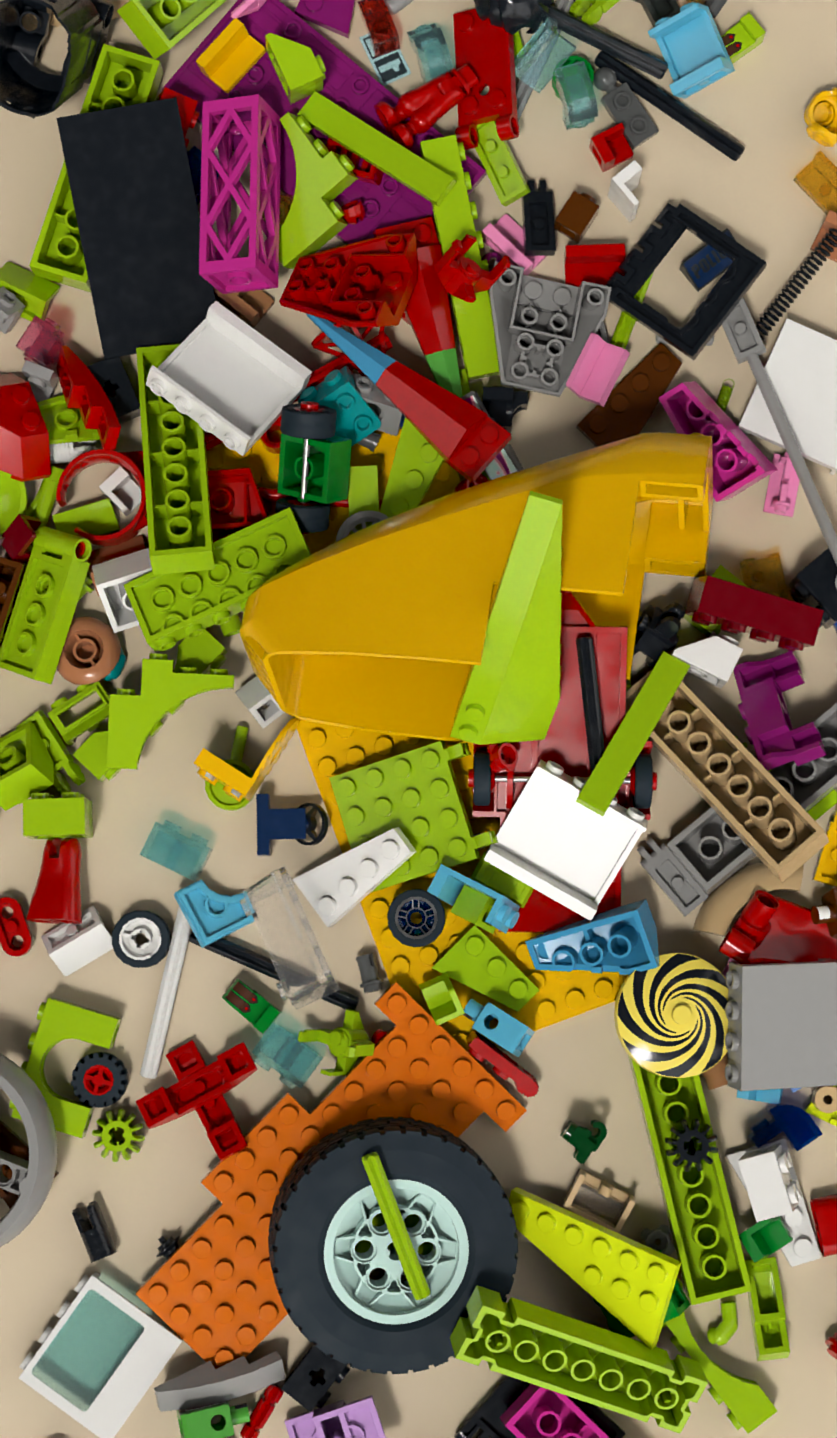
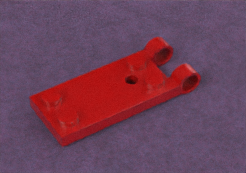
M476 8L453 14L456 70L467 64L479 80V84L470 89V95L458 103L459 127L455 131L457 143L463 142L464 150L478 147L477 125L496 121V129L501 141L518 138L519 125L517 118L513 35L506 32L504 28L492 25L488 18L481 20L476 12ZM489 86V92L486 95H481L482 90Z

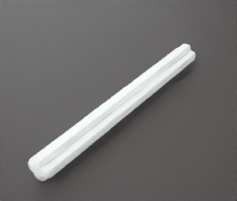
M180 906L176 916L140 1071L142 1077L155 1079L158 1074L191 927Z

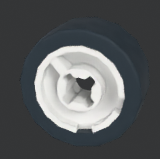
M135 910L125 914L116 923L112 932V946L115 954L123 963L131 967L148 968L156 965L166 957L171 942L169 927L159 915L150 911ZM140 933H144L146 938H148L147 943L139 945L136 942V937Z

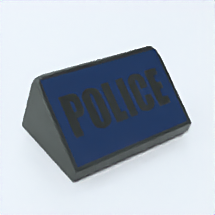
M728 228L722 231L724 234L735 240L732 233L728 230ZM706 244L685 260L679 270L699 292L726 271L733 261Z

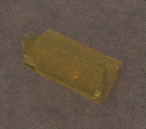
M819 151L815 154L813 161L796 175L793 181L828 215L830 210L837 213V167L822 151Z

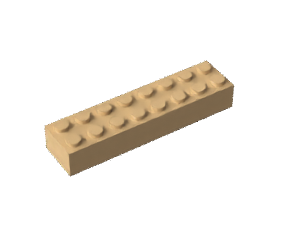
M652 670L626 691L625 715ZM682 681L648 740L653 741L652 744L783 883L829 843L826 832Z

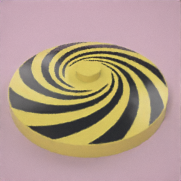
M684 953L659 955V967L642 972L635 970L626 977L621 985L614 1010L616 1032L626 1053L643 1069L669 1078L692 1077L715 1066L728 1052L725 1046V1037L728 1033V1019L725 1013V1007L728 1002L726 978L716 967L702 958Z

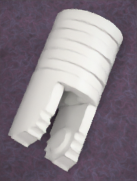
M97 440L49 444L50 465L71 462L85 452L98 450L95 446H91L96 444Z

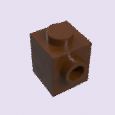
M573 191L557 216L554 229L579 244L598 215L599 205L596 204V200L586 193L582 192L579 194Z

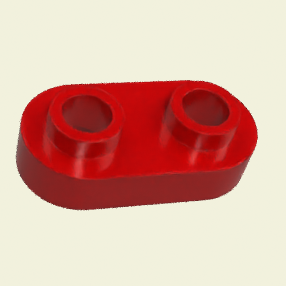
M3 897L0 898V943L7 954L19 957L31 950L33 936L20 902L14 898ZM6 907H11L13 915L7 919L4 917L3 911ZM18 935L23 938V944L20 947H16L13 944L14 937Z

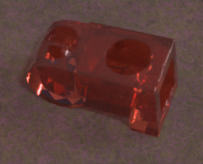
M358 1L360 15L371 41L375 58L400 49L399 35L384 1Z

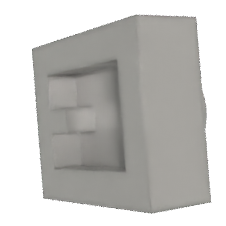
M4 286L0 288V331L7 334L12 331L25 305Z
M26 360L22 372L26 377L25 380L31 386L36 402L50 399L59 380L56 373L51 369Z

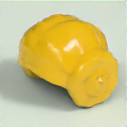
M837 87L815 94L804 112V120L808 125L806 128L808 137L824 147H834L837 143Z

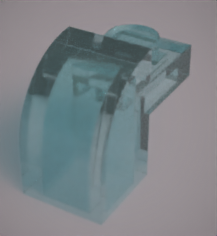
M433 23L421 25L415 30L407 32L409 42L417 56L424 83L447 71L450 72L453 64L440 27L437 28L436 24Z
M580 61L556 68V87L563 104V121L566 130L583 128L589 123L595 122V117L598 116V108L585 62Z

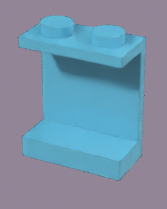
M440 865L427 892L453 906L465 884L496 900L485 922L505 934L509 928L512 929L519 918V905L445 865Z

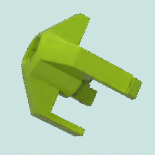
M346 1009L343 1027H337L333 1030L305 1029L304 1031H299L298 1036L299 1042L318 1041L327 1044L330 1052L337 1057L334 1069H321L320 1073L327 1076L347 1075L360 1056H373L375 1044L369 1040L359 1012L351 1009Z

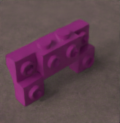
M792 651L767 660L744 662L734 667L733 672L742 703L738 704V708L742 718L745 721L747 720L748 727L744 728L750 744H754L758 761L767 771L793 760L797 766H800L826 755L820 732L814 722L793 729L783 692L805 683L799 661Z

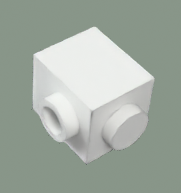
M257 676L235 692L263 729L285 713L280 709L278 703Z

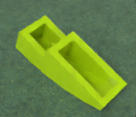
M776 1257L765 1258L755 1263L753 1260H745L752 1291L748 1292L757 1361L788 1358L790 1347Z

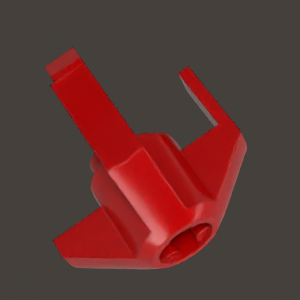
M466 234L462 240L456 239L452 242V246L435 264V270L443 287L450 295L473 303L476 300L475 293L489 290L507 268H510L511 263L509 256L505 255L491 272L481 269L472 259L464 257V254L477 241L476 237Z

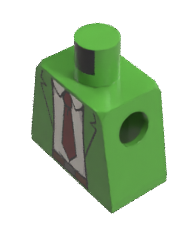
M228 1401L191 1409L176 1410L181 1438H225L234 1435L233 1425L250 1422L247 1403L229 1406ZM215 1415H222L219 1423L211 1424V1420Z

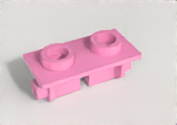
M787 452L784 455L774 454L772 464L778 470L770 474L763 512L793 517L799 478Z

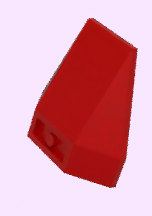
M414 233L385 234L299 257L279 302L281 306L348 327L398 326L417 283L416 236Z

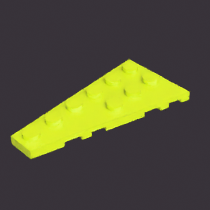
M516 1187L512 1189L509 1202L512 1207L517 1230L651 1350L655 1348L682 1262L521 1188Z

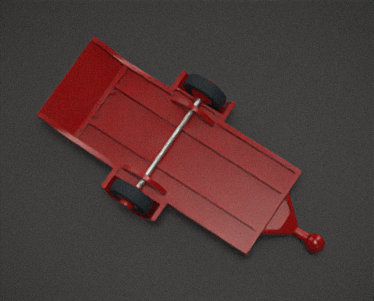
M561 591V695L545 739L510 742L518 753L516 767L511 772L501 770L498 773L493 772L490 768L491 762L489 759L490 753L487 751L488 745L474 744L473 769L468 771V787H473L472 817H500V828L540 760L546 763L550 760L564 768L563 772L572 778L579 776L588 780L591 775L576 646L577 638L590 636L593 639L605 750L625 717L628 627L596 626L574 597L572 591ZM653 741L646 742L615 796L618 799V804L627 809L629 807L638 809L645 815L644 819L646 820L651 818L652 791L657 789V772H653L651 751ZM622 867L600 901L595 915L621 906ZM534 889L524 908H519L517 923L512 929L509 928L507 932L547 933L586 918Z

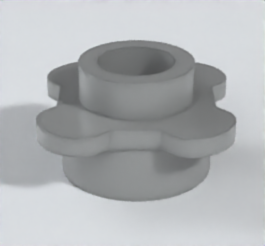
M660 1225L659 1228L653 1230L646 1228L641 1232V1239L645 1241L647 1247L656 1251L660 1249L666 1255H671L675 1250V1246L671 1243L669 1237L671 1230L667 1225ZM656 1239H660L659 1245L655 1244Z

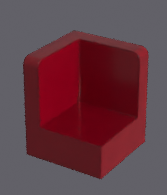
M18 514L3 533L2 537H4L2 546L12 561L28 564L33 548L32 542L36 538L35 531L41 525L39 518Z

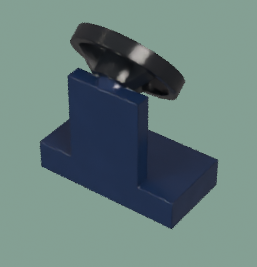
M256 794L258 856H271V840L296 839L303 845L312 846L324 839L328 830V817L320 805L304 803L298 808L270 809V795ZM312 806V809L306 814V808ZM317 811L322 818V829L319 836L315 832L317 827L315 815ZM306 833L313 839L312 842L303 840L306 839Z

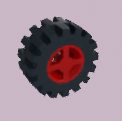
M96 1052L83 1057L76 1064L72 1072L71 1085L74 1088L75 1096H78L82 1103L90 1107L102 1108L116 1103L124 1095L128 1085V1072L123 1065L124 1063L115 1055L107 1052Z

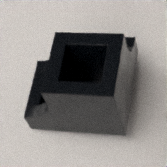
M502 386L483 387L482 403L489 416L511 433L514 415L522 410H527L528 392L513 391V388Z

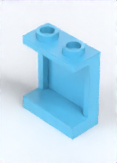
M696 2L688 3L680 8V13L673 17H665L655 23V27L648 31L650 38L656 39L664 60L668 64L669 72L674 83L669 85L673 96L686 99L735 71L708 6Z

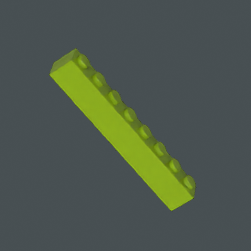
M456 134L421 141L420 151L422 159L453 177L456 181V184L439 207L431 203L442 256L452 246L453 241L456 239L462 240L468 234L476 237L477 241L464 254V257L472 259L481 269L489 271L487 260H481L479 249L484 248L481 230L475 231L473 221L478 219L475 201L469 202L467 190L472 189L469 172H463L461 161L466 160L463 142L457 143ZM489 290L475 293L476 300L473 303L450 295L468 381L500 375Z

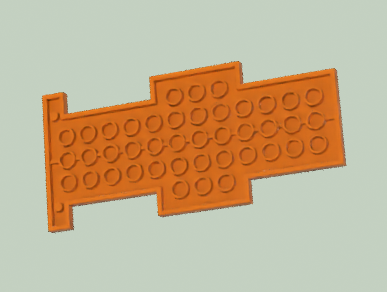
M396 981L374 1002L395 1025L375 1045L373 1056H364L310 1113L287 1092L244 1136L248 1147L222 1162L220 1161L201 1180V1183L221 1202L220 1206L136 1291V1295L205 1362L211 1361L215 1369L242 1356L246 1358L288 1314L278 1293L269 1259L268 1236L270 1217L273 1213L272 1208L276 1196L280 1193L279 1189L286 1176L290 1174V1170L296 1162L304 1157L303 1154L314 1144H319V1140L330 1133L338 1132L337 1129L349 1124L353 1126L358 1121L376 1120L379 1117H393L394 1119L403 1117L414 1119V1121L421 1120L434 1124L436 1127H441L451 1132L454 1136L459 1137L484 1111L506 1132L527 1111L441 1025H436L433 1017Z

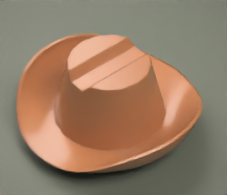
M86 616L72 619L57 665V671L65 680L77 685H87L102 680L115 668L120 658L121 645L117 634L113 632V629L108 624L99 619Z

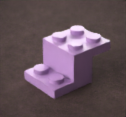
M372 1395L345 1404L343 1399L323 1406L321 1409L317 1408L311 1412L308 1411L284 1421L289 1438H386Z

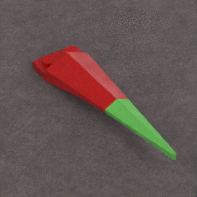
M432 216L374 230V237L385 234H415L417 283L405 308V314L436 384L461 398L463 395L448 292L443 287L435 270V264L442 258L441 244L438 242Z

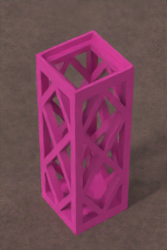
M259 94L205 101L202 106L199 275L222 294L278 288L281 122L279 119L281 117ZM251 111V121L243 122L237 112ZM242 134L243 138L232 156L233 135ZM264 138H265V140H266L267 148H266L265 144L263 143ZM216 147L218 149L219 159L214 153ZM264 158H265V160H266L267 163H268V165H267L266 168H265ZM249 161L250 196L239 180ZM231 195L242 210L232 228ZM215 221L217 225L218 235L212 227ZM262 230H263L264 234H265L266 237H267V239L265 240V242H264V239H263ZM249 236V257L241 258L238 253Z

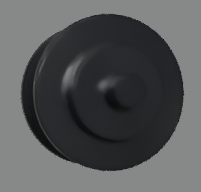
M164 1236L160 1237L158 1240L161 1245L157 1248L160 1252L156 1257L164 1256L168 1259L180 1247L178 1244L180 1236L175 1239L171 1236L167 1240Z

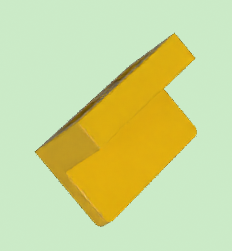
M234 18L200 55L196 63L207 78L225 93H229L266 53V49L249 35L241 21Z

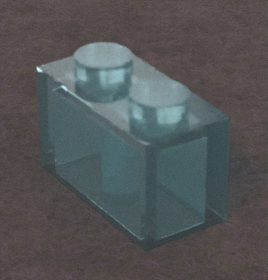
M165 820L163 825L155 822L140 855L197 882L213 849L207 847L209 841L194 833L188 838L179 833L181 830L180 826Z

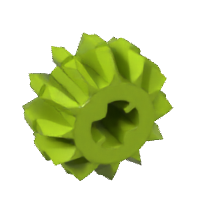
M119 1109L116 1120L114 1113L110 1110L106 1112L108 1122L102 1118L96 1121L103 1130H93L92 1135L99 1136L102 1140L95 1142L93 1145L95 1148H99L102 1145L106 1147L101 1153L103 1158L113 1151L112 1161L118 1162L121 1151L123 1158L129 1160L131 1159V1153L128 1148L136 1153L141 1150L134 1141H144L145 1136L136 1134L135 1131L142 1129L144 1125L143 1123H138L135 1126L131 1124L136 1118L134 1113L130 1114L127 1120H124L125 1110ZM114 1128L115 1131L120 1128L124 1130L122 1135L125 1138L124 1143L122 1140L117 1143L114 1142L115 1134L112 1132Z

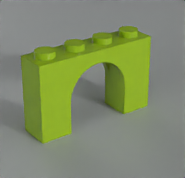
M52 997L48 998L46 1003L42 1002L39 1007L37 1020L41 1022L38 1031H33L30 1036L27 1049L31 1050L28 1062L23 1061L21 1068L34 1081L45 1098L53 1117L55 1130L83 1138L86 1136L94 1107L55 1093L45 1077V1060L50 1050L57 1043L65 1039H77L104 1048H113L122 1018ZM10 1100L9 1108L13 1109L11 1117L22 1120L17 1108Z

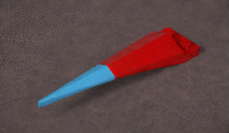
M307 314L399 409L453 469L472 483L512 439L511 433L489 418L487 413L344 329L334 326L332 322Z

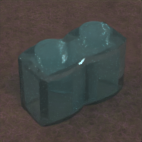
M276 1022L271 1024L252 1051L257 1056L254 1060L255 1063L266 1071H269L271 1067L281 1074L279 1080L291 1089H294L296 1086L303 1088L324 1059L318 1052L304 1042H299L297 1037Z

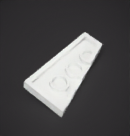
M397 827L294 878L293 881L327 927H331L417 851L401 829Z

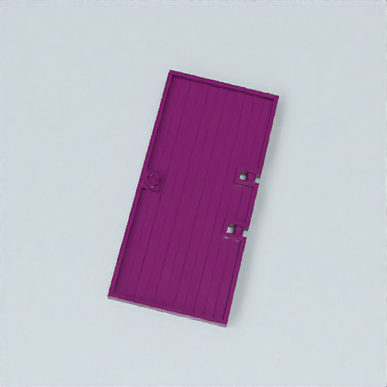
M237 0L164 86L198 101L195 111L199 112L197 122L201 125L202 106L205 101L259 94L280 117H283L287 112L298 116L299 111L311 97L308 96L290 104L267 52L229 93H225L201 72L196 60L234 19L231 17V12L244 0ZM267 0L258 11L237 18L244 24L249 35L262 44L265 49V35L269 33L310 47L314 56L320 55L326 68L323 90L318 93L394 140L391 131L388 132L378 118L374 105L384 101L391 107L397 106L398 98L279 0ZM251 111L237 112L243 122L251 121ZM410 118L405 119L401 123L406 124ZM281 123L280 190L293 200L296 187V162L291 141ZM312 127V130L309 131L315 140L317 138L320 139L326 146L329 137ZM431 127L424 134L413 137L414 144L409 150L422 158L420 142L444 136ZM242 134L233 135L232 151L235 152L243 138ZM337 149L336 153L340 155L341 150ZM349 152L348 158L351 159L352 153ZM465 154L466 160L461 161L463 172H469L472 189L467 190L469 196L486 176V170ZM361 157L357 166V170H360L363 162V159ZM264 158V163H265V168H266L267 165H268V163H267V161H266L265 158ZM384 173L379 186L356 180L333 199L340 207L350 201L361 199L365 207L366 214L363 221H360L357 217L356 225L347 223L348 225L335 235L346 245L374 238L373 231L376 229L431 216L437 233L431 202Z

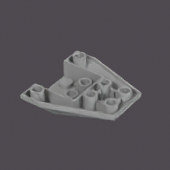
M495 261V262H494V267H495L499 262ZM510 265V268H507L489 289L501 385L560 397L591 332L597 333L606 317L612 287L582 281L580 286L576 287L523 275V267Z

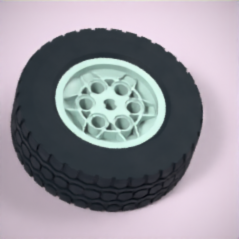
M379 1117L376 1120L358 1121L353 1126L349 1124L337 1129L338 1132L330 1133L319 1140V1144H314L303 1154L304 1157L296 1162L290 1170V1174L286 1176L281 1185L280 1193L276 1196L272 1208L273 1213L270 1217L268 1236L269 1259L282 1303L293 1323L310 1342H313L315 1347L326 1355L330 1354L331 1358L345 1365L349 1363L352 1368L363 1371L370 1369L371 1373L387 1374V1371H391L392 1374H408V1370L419 1372L429 1369L430 1365L436 1367L448 1362L449 1357L453 1356L455 1358L450 1336L460 1316L464 1318L469 1317L466 1305L475 1287L478 1285L499 1292L502 1302L505 1303L507 1301L506 1294H510L514 1282V1277L512 1276L516 1273L518 1260L516 1253H518V1236L516 1235V1222L508 1197L491 1169L468 1144L459 1137L454 1136L451 1132L441 1127H436L434 1124L421 1120L414 1121L411 1118L398 1117L394 1119L393 1117ZM371 1152L378 1153L403 1221L410 1214L419 1216L418 1223L413 1227H406L430 1289V1295L421 1300L414 1298L408 1281L400 1279L404 1270L396 1249L388 1248L393 1241L386 1223L382 1226L372 1224L374 1216L382 1212L362 1162V1157ZM361 1240L371 1242L369 1250L364 1253L355 1251L356 1244ZM431 1242L433 1248L430 1253L425 1255L418 1253V1247L422 1243ZM375 1268L385 1270L384 1276L379 1280L369 1278L370 1272Z

